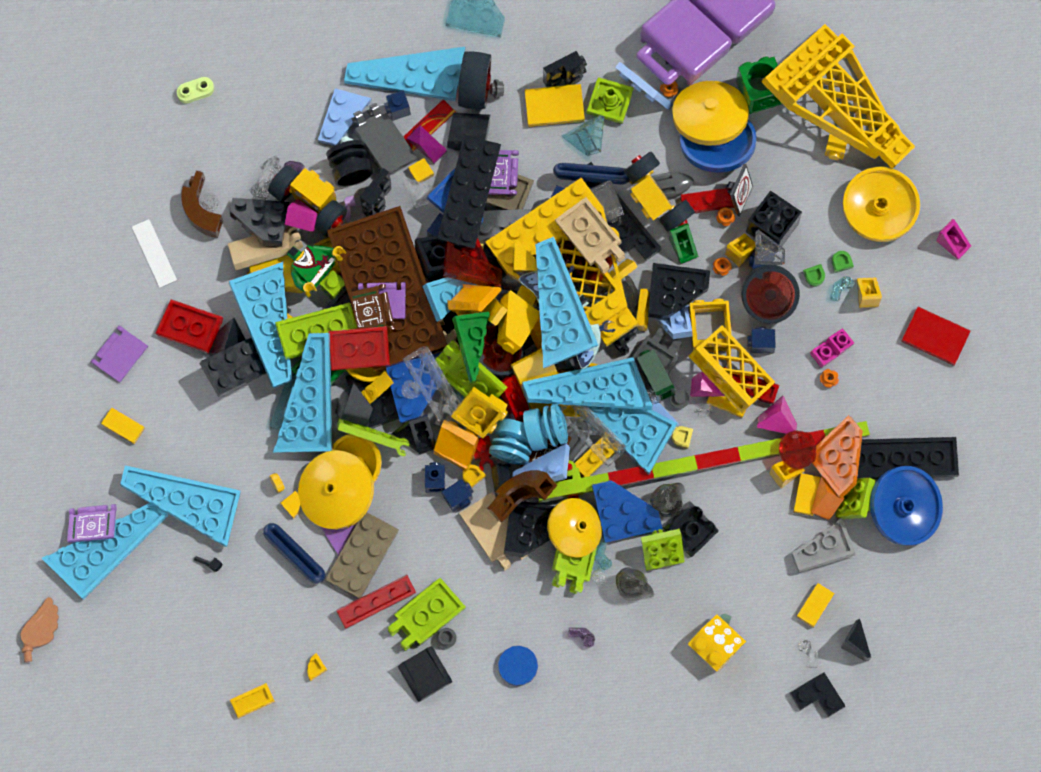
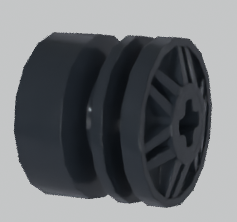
M361 140L339 143L326 152L329 166L333 168L332 175L335 184L339 187L360 184L374 174L370 160L366 158L368 155L364 142Z

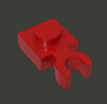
M489 436L478 438L479 441L474 454L475 460L481 459L479 468L483 472L484 464H489L491 467L494 466V462L489 459L492 456L489 453V448L492 446Z

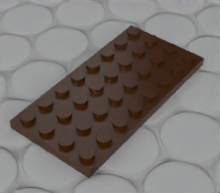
M401 206L327 230L332 247L341 246L346 251V254H340L343 260H337L349 298V292L359 290V283H363V289L367 288V283H397V290H401V282L406 283L405 319H393V322L386 323L387 327L395 325V330L388 331L390 366L372 367L374 373L443 350L447 346V342L440 321H436L423 289V285L427 283Z

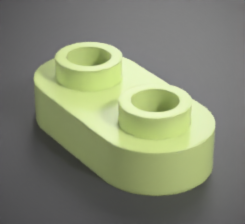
M207 77L183 83L177 88L178 99L183 103H191L209 97L214 92V84ZM207 84V87L202 88L201 85ZM189 90V93L184 94L183 91Z

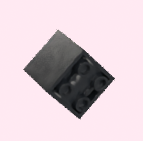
M770 190L748 219L746 233L778 253L799 225L802 211Z

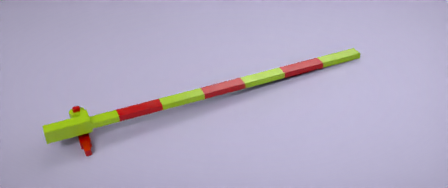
M867 421L858 422L857 424L863 430L862 438L870 436ZM836 427L658 462L654 465L649 475L641 466L581 478L579 468H576L573 461L568 460L567 479L555 482L558 486L546 500L538 498V502L543 503L563 498L579 499L578 495L593 492L591 484L608 480L624 486L813 448Z

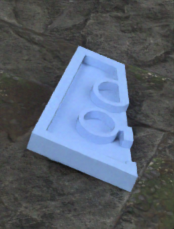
M618 63L615 68L621 72L619 74L620 77L627 82L631 80L633 82L631 86L639 92L644 90L646 92L644 96L651 102L656 100L668 110L671 108L673 103L624 64Z
M335 88L318 142L331 146L339 144L340 139L348 133L353 125L351 119L354 117L353 113L359 110L362 112L372 101L371 98Z

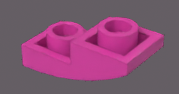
M842 328L828 337L825 342L814 348L810 355L823 368L854 345V341Z

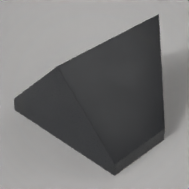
M232 318L219 329L209 353H206L207 355L212 356L246 340L235 318Z
M353 383L340 395L335 413L342 420L369 426L375 408L369 404Z
M427 414L408 420L391 433L395 437L407 439L409 446L419 454L434 450L436 445Z
M857 619L841 648L866 662L871 659V654L861 620Z

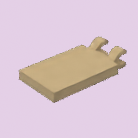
M586 197L555 219V223L591 266L596 263L603 274L610 270L609 264L604 260L608 256L613 254L619 263L625 259V253L619 248V245L622 243L620 238Z
M287 226L282 247L263 246L258 242V238L255 235L228 243L235 270L285 256L293 246L301 249L303 247L302 241L295 242L301 239L299 232H291L298 228Z
M491 492L459 514L490 561L493 563L498 560L505 571L511 567V563L506 557L507 555H504L509 516L503 522H499L487 509L496 498L493 492Z

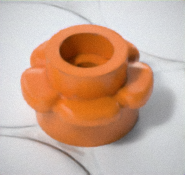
M676 81L669 85L663 83L660 85V91L665 97H673L678 93V84Z
M722 208L717 212L716 220L723 226H729L730 223L735 221V215L731 209Z
M721 257L713 262V271L721 276L727 275L732 269V265L727 258Z
M826 369L820 375V382L827 388L836 386L839 382V375L835 370Z

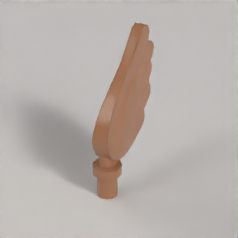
M50 597L46 598L39 610L31 617L21 631V641L24 645V648L21 650L24 653V662H32L33 648L42 647L54 639L53 633L58 629L57 621L59 616L57 614L58 606L53 605V599Z

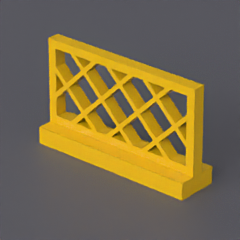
M723 325L688 356L741 413L775 383ZM719 333L726 338V343L718 342L717 335ZM704 346H713L714 354H709ZM718 347L726 348L727 356L718 355ZM731 349H736L739 352V357H731ZM719 359L727 360V368H723L719 364ZM731 361L740 362V370L732 369ZM744 363H749L752 366L753 372L744 371ZM732 374L740 375L741 383H737L732 378ZM745 375L753 376V384H745ZM757 377L763 378L768 384L766 386L758 385ZM745 388L754 389V397L752 399L746 393Z

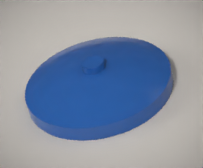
M748 119L745 129L738 137L727 143L711 146L691 142L680 134V148L684 157L693 166L708 172H728L743 166V164L750 160L756 148V131Z
M901 466L888 470L877 480L871 493L870 510L876 528L887 540L898 545L909 546L925 542L936 532L942 518L943 502L940 490L930 475L916 467Z

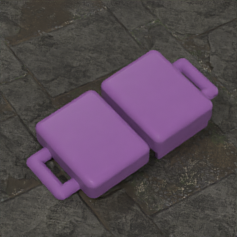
M671 0L643 24L640 32L641 42H646L647 44L637 52L636 57L664 84H672L682 75L690 86L729 52L732 43H740L769 18L775 9V1ZM656 51L673 68L667 72L651 55Z

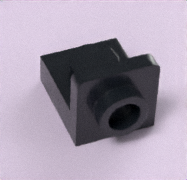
M635 327L614 342L619 352L623 351L625 355L629 353V347L625 341L630 342L637 336L638 327Z

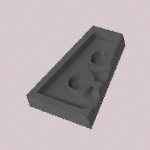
M531 210L484 211L483 223L478 233L479 242L486 244L487 240L531 212Z

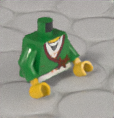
M307 245L301 252L293 246L288 251L287 256L294 260L291 265V276L295 287L305 292L307 297H311L309 292L317 291L316 288L335 266V260L342 261L343 258L340 254H346V251L341 246L332 248Z

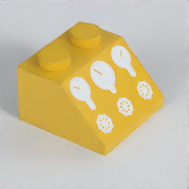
M716 614L691 639L688 645L715 671H720L747 641Z

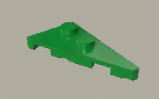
M489 312L459 315L452 318L470 383L476 381L479 373L478 365L483 352L484 336L487 331L486 324L490 316Z

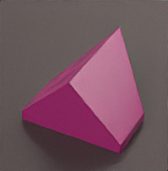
M782 395L759 416L757 428L795 436L797 423Z

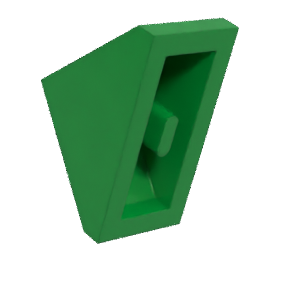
M688 223L670 230L669 241L681 264L699 257Z

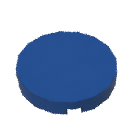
M512 646L506 649L500 656L498 662L499 673L508 684L514 686L525 685L536 676L538 670L537 658L527 647Z

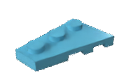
M471 270L423 285L437 322L450 312L447 300H452L463 288V284L477 285Z

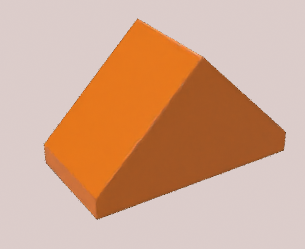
M823 476L820 478L811 513L830 520L844 500V497L838 496Z

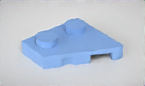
M685 306L668 319L653 318L673 339L693 336L688 306Z

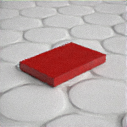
M171 299L155 334L209 353L224 318Z
M917 307L901 342L955 366L971 330L921 307Z
M387 326L328 331L330 333L331 371L390 366Z

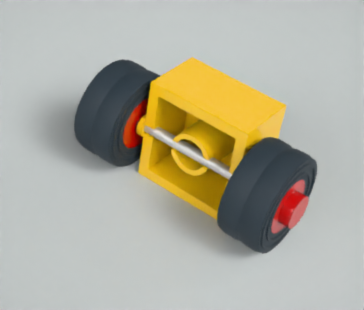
M648 152L643 157L639 155L631 161L632 165L626 168L624 173L632 183L645 176L643 180L631 188L632 193L630 195L636 204L638 202L642 204L644 208L641 211L646 218L649 219L651 217L652 220H655L669 210L659 219V222L667 232L688 223L687 219L695 213L689 202L684 200L678 205L672 206L650 175L651 173H649L660 164L653 152Z
M291 166L283 167L271 181L268 188L269 194L281 202L293 194V198L301 200L317 213L315 229L328 237L327 230L341 226L347 214V209L337 202L334 186L328 181L324 183L320 180V176L313 170L309 171L304 168L299 173Z

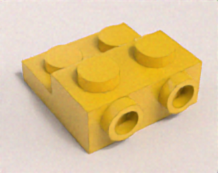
M473 387L453 411L451 417L484 438L487 433L491 434L495 430L498 420L502 421L508 413L506 411L508 404L493 394L488 397Z

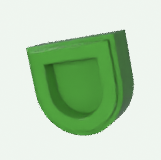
M838 251L833 255L832 266L835 273L854 267L851 256L846 251Z
M822 264L803 270L804 277L809 285L817 287L824 282L825 272Z

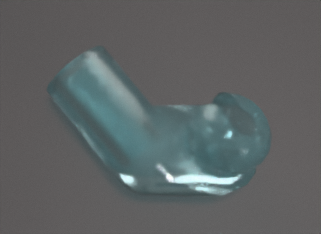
M844 276L836 281L833 285L830 299L839 301L842 290L852 288L854 280Z
M600 541L596 549L594 561L600 569L608 570L612 567V561L605 555L607 544Z

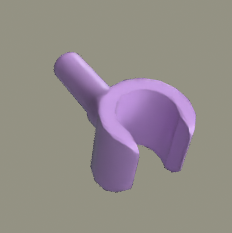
M348 196L344 199L347 209L345 223H350V207L356 206L354 196Z

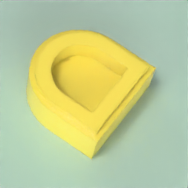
M684 426L676 427L671 436L672 442L676 446L688 449L693 429Z

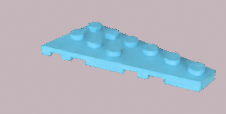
M466 46L347 63L344 83L395 92L404 90L407 94L456 101L462 58Z
M554 237L535 244L544 369L599 346Z
M283 262L230 280L228 283L273 388L292 381L290 359H285L275 322L287 319Z
M312 333L308 335L302 361L296 374L295 384L289 397L284 414L285 417L279 430V437L273 453L332 451L330 333Z
M633 357L522 382V389L529 403H557L562 405L652 410L653 406Z
M583 406L648 475L677 427L676 422L653 410Z
M125 465L120 483L121 487L224 547H228L241 490Z
M148 503L131 514L115 520L114 538L74 542L41 559L84 600L168 517V514Z

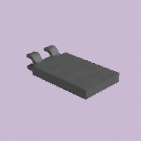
M377 103L369 105L370 109L367 112L370 118L366 120L360 110L353 113L354 117L351 119L357 126L354 133L359 140L364 142L365 149L380 171L385 168L391 174L417 160L416 155L387 113L381 114Z
M661 328L657 330L652 339L646 336L633 355L650 400L654 394L637 362V358L640 357L639 354L648 349L650 351L655 350L667 374H669L679 360V356L676 353L682 346V342L678 339H674L670 347L661 343L666 335V332Z

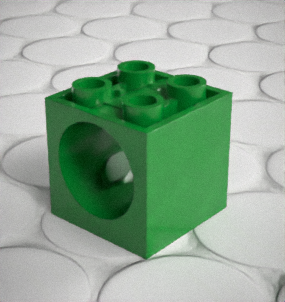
M768 56L762 57L753 63L745 62L738 67L736 83L739 91L747 101L749 114L783 105L769 89L761 91L749 84L753 78H765L778 66L775 56L770 58Z

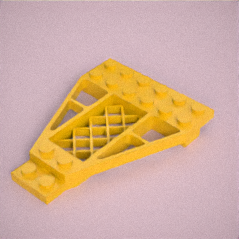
M824 24L761 82L788 110L873 159L880 156L893 169L915 146L901 132L898 124L885 111L852 50L855 46L843 33L837 36ZM843 58H847L859 80L858 82L838 64ZM823 84L828 85L829 90L823 89ZM834 86L839 87L840 92H836ZM804 94H808L823 109L824 113L819 117L798 105L796 101ZM836 98L841 99L842 104L837 103ZM848 100L853 101V106L848 105ZM849 112H854L855 117H850ZM861 114H865L867 120L862 119ZM825 116H829L840 128L829 123L823 118ZM863 125L868 126V131L863 130Z
M580 178L487 240L486 245L496 257L497 262L507 276L520 282V276L513 272V244L516 240H519L535 258V244L552 237L555 238L556 243L562 241L561 248H559L561 255L562 253L573 255L572 264L567 263L566 267L574 266L575 269L584 270L583 279L572 277V273H570L572 282L582 283L580 292H577L578 296L583 294L584 297L593 298L592 306L584 307L589 323L591 325L599 324L600 326L606 320L614 322L607 326L608 330L616 329L613 333L601 331V340L607 347L637 327L639 323L627 308L617 261L613 254H611L616 279H612L608 272L603 274L596 263L594 265L597 268L588 267L587 261L585 266L574 264L576 255L582 256L576 247L574 251L563 249L565 240H570L555 223V219L585 197L607 222L603 206L583 179ZM587 271L598 272L596 281L585 279ZM600 273L608 283L599 282ZM584 284L595 285L594 294L583 293ZM598 286L609 287L608 295H596ZM595 299H600V300H601V301H599L598 303L595 304Z

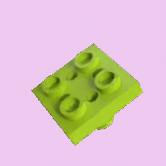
M598 77L589 102L587 114L623 124L634 87Z
M857 478V484L844 496V500L837 508L835 517L839 519L866 518L867 513L871 512L870 498L875 480L872 478Z
M658 529V534L654 530L652 535L641 537L646 571L685 562L680 529L667 532Z

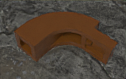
M196 170L195 175L190 178L189 187L183 186L181 200L183 209L189 222L195 229L207 236L218 238L223 218L221 214L209 212L200 206L199 198L205 182V176L203 172Z
M540 470L522 472L510 478L496 490L498 496L487 509L497 521L503 522L519 503L531 497L546 500L558 485L546 472Z

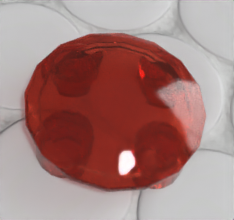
M794 430L782 437L779 444V454L784 463L789 467L802 469L815 461L816 445L810 433Z

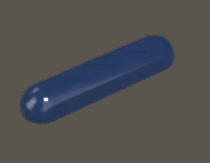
M558 163L553 168L555 177L560 180L577 181L582 178L584 182L625 185L630 182L624 173L626 168Z
M269 523L264 527L263 535L265 539L309 582L319 584L325 579L324 569L279 525Z

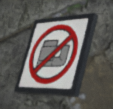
M743 164L736 182L729 181L726 189H729L727 193L731 196L738 217H740L753 188L747 164Z

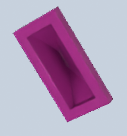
M419 126L407 138L433 164L447 152V149L422 126Z

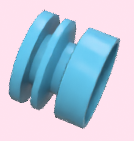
M557 403L552 404L551 409L549 406H544L543 416L537 408L524 411L525 432L533 451L548 448V439L553 446H558V443L566 444L568 442L566 419Z
M512 419L498 420L495 434L500 438L492 439L493 445L490 446L489 453L507 463L527 465L529 462L528 456L531 455L532 451L527 447L530 444L526 436L524 423Z

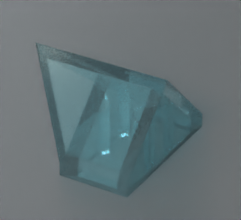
M601 115L589 119L563 134L562 137L587 156L600 153L604 116Z

